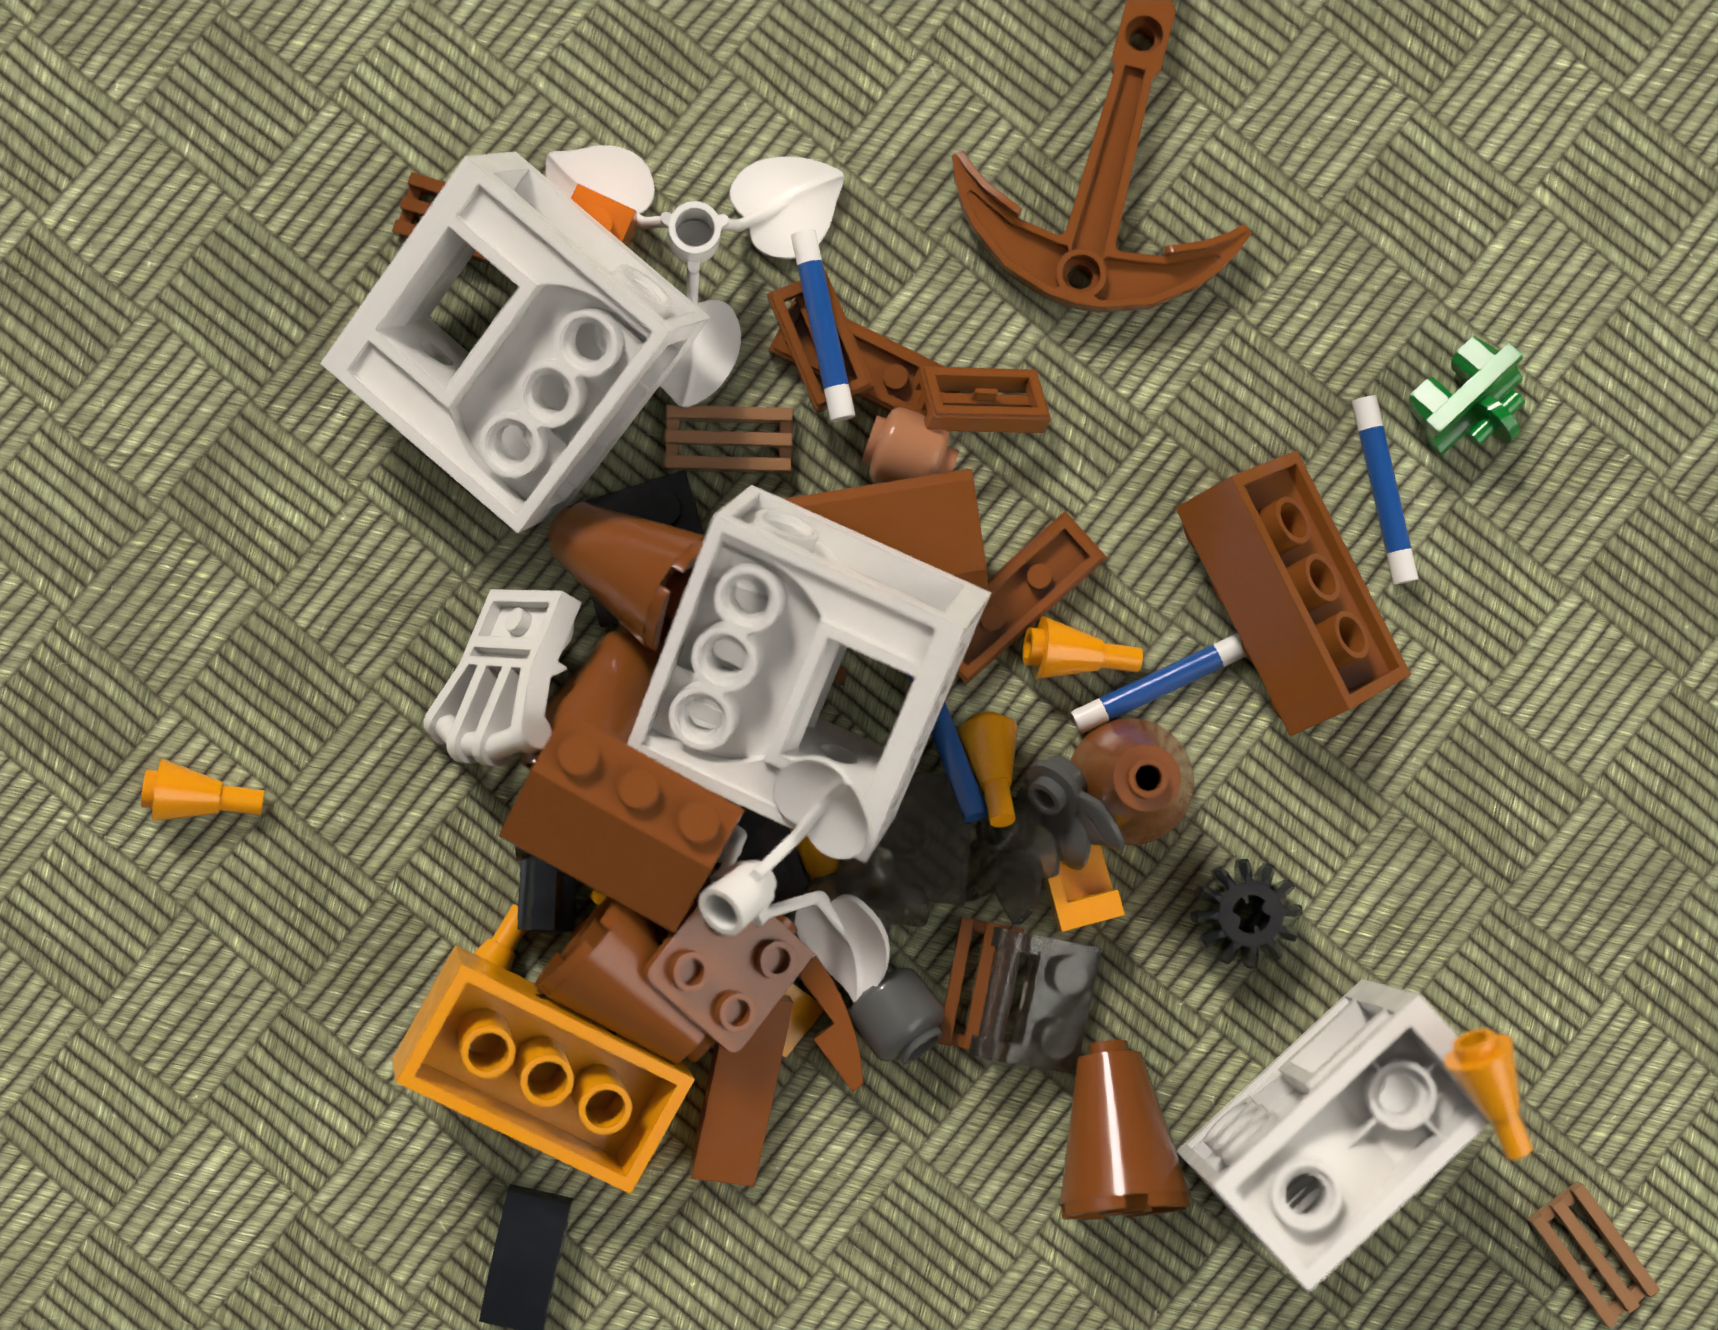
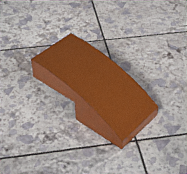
M816 954L798 976L832 1022L814 1035V1041L852 1092H854L863 1085L862 1062L857 1035L839 988Z

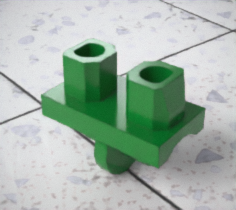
M1472 336L1456 351L1451 359V369L1466 381L1460 389L1452 394L1432 377L1426 379L1413 391L1409 397L1410 410L1426 428L1427 446L1442 457L1465 434L1476 446H1480L1491 435L1505 443H1510L1521 431L1513 414L1525 404L1523 397L1513 390L1522 382V375L1517 368V364L1523 360V354L1510 343L1498 351L1479 338Z

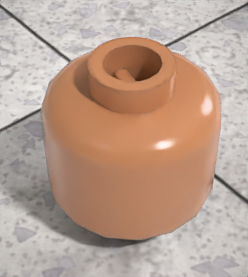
M897 407L888 414L887 418L876 417L861 463L870 466V479L875 484L952 472L959 450L948 446L951 435L950 431L927 429L924 422L926 415Z

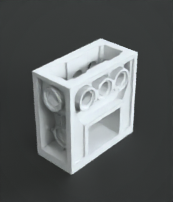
M517 152L470 155L464 157L320 364L514 531L520 533L556 516L562 509L569 506L711 318ZM477 250L518 287L469 353L428 317Z
M750 485L714 514L627 745L706 789L793 830L797 825L782 815L773 801V785L776 777L784 767L798 758L806 756L827 758L845 770L848 778L857 784L871 812L873 821L871 841L859 855L854 857L866 863L896 817L991 592ZM847 646L915 677L886 748L819 718Z
M1361 979L1176 1152L1256 1241L1309 1292L1491 1121L1484 1117L1444 1065L1446 1055L1453 1049V1042L1458 1038L1453 1030L1418 993Z

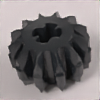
M1237 859L1235 861V881L1223 867L1216 866L1211 870L1212 878L1220 889L1216 892L1209 887L1199 885L1195 890L1197 897L1211 902L1210 911L1196 910L1191 912L1192 922L1202 924L1211 922L1213 925L1212 928L1204 932L1198 939L1201 946L1208 948L1224 939L1218 952V961L1230 964L1240 949L1241 960L1244 967L1248 969L1257 968L1259 961L1258 946L1270 960H1279L1282 957L1281 949L1273 938L1277 935L1282 939L1294 942L1299 935L1294 928L1282 925L1284 916L1297 917L1303 913L1301 905L1282 904L1281 899L1290 894L1295 888L1293 882L1285 879L1269 887L1275 874V866L1270 863H1263L1253 878L1252 868L1248 859ZM1248 895L1255 899L1252 909L1260 914L1256 925L1245 923V931H1241L1238 928L1241 918L1232 911L1236 902L1248 903Z

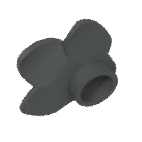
M1051 756L1047 760L1036 761L1026 771V785L1020 788L1016 794L1017 811L1026 827L1043 832L1046 846L1061 863L1074 870H1082L1088 862L1091 844L1114 850H1121L1125 846L1124 838L1112 814L1100 800L1086 793L1088 788L1087 781L1074 763L1061 756Z

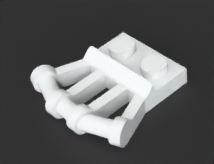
M490 589L459 665L424 718L426 733L436 743L446 744L447 751L452 759L461 763L472 764L478 762L482 765L497 767L505 764L511 755L520 751L531 754L544 748L552 734L550 724L544 717L550 679L552 676L567 669L565 665L558 662V659L573 636L574 620L582 602L563 591Z

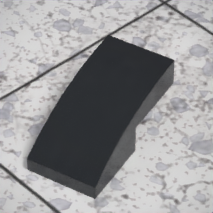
M510 1184L497 1232L479 1322L514 1330L545 1329L557 1268L563 1253L573 1202L572 1197Z

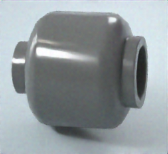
M903 967L891 972L886 971L879 985L872 986L864 991L858 1000L853 1003L849 1011L853 1027L876 1057L882 1061L899 1059L903 1065H907L932 1048L944 1034L939 1027L944 1019V1007L920 975L911 968Z

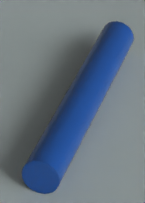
M907 674L912 686L915 677ZM944 702L931 737L965 822H975L988 815L987 806L947 705Z

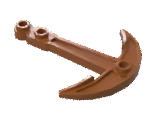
M1174 0L1126 1L1109 64L1113 76L1067 228L1063 234L1057 235L1021 220L1022 208L993 187L973 166L964 151L952 154L955 187L961 208L972 232L1004 272L1047 300L1070 308L1097 313L1151 309L1197 290L1215 277L1237 255L1252 234L1247 226L1243 224L1228 233L1208 240L1165 246L1160 256L1122 252L1116 246L1151 83L1158 78L1176 13L1173 5ZM1135 34H1144L1151 40L1152 47L1146 51H1138L1131 45L1130 38ZM1073 270H1083L1090 277V285L1084 289H1076L1069 284L1067 275Z

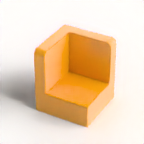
M1091 844L1088 862L1082 870L1069 868L1055 857V854L1051 852L1037 856L1057 930L1063 932L1125 915L1119 891L1112 888L1101 846Z

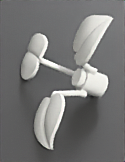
M597 145L569 151H552L546 157V178L569 198H571L577 184H580L636 210L637 227L642 229L667 228L669 230L668 241L672 252L677 258L687 263L686 297L711 318L659 386L679 407L684 408L692 407L715 393L732 371L740 351L741 329L739 320L732 307L720 300H707L698 303L700 263L709 260L716 253L721 231L740 232L749 228L751 241L761 253L777 259H795L790 235L800 230L815 229L818 244H820L829 230L836 202L844 182V174L840 170L823 162L801 157L766 158L744 168L731 185L730 201L737 213L743 218L731 219L725 214L718 215L712 207L698 201L684 203L676 208L672 214L664 212L661 216L644 217L641 214L650 207L654 199V181L648 166L635 153L617 146Z
M819 756L801 757L784 767L776 777L773 785V801L782 815L796 824L797 827L762 862L758 860L736 862L747 838L746 831L736 824L716 862L722 864L719 870L710 877L712 884L699 897V908L702 916L713 929L729 936L738 934L751 921L755 926L760 927L769 918L797 910L794 925L797 927L796 933L799 939L815 953L814 955L817 954L829 974L845 988L853 1002H856L864 991L872 986H878L883 980L890 958V944L887 932L873 910L853 895H840L831 901L828 895L821 890L771 904L776 889V879L771 870L806 835L812 844L823 854L835 859H851L859 855L868 846L873 834V821L868 804L857 784L848 778L846 771L827 758ZM726 799V800L732 802L733 804H735V805L741 807V805H739V804H737V803H735V802H733V801H731V800H729V799Z

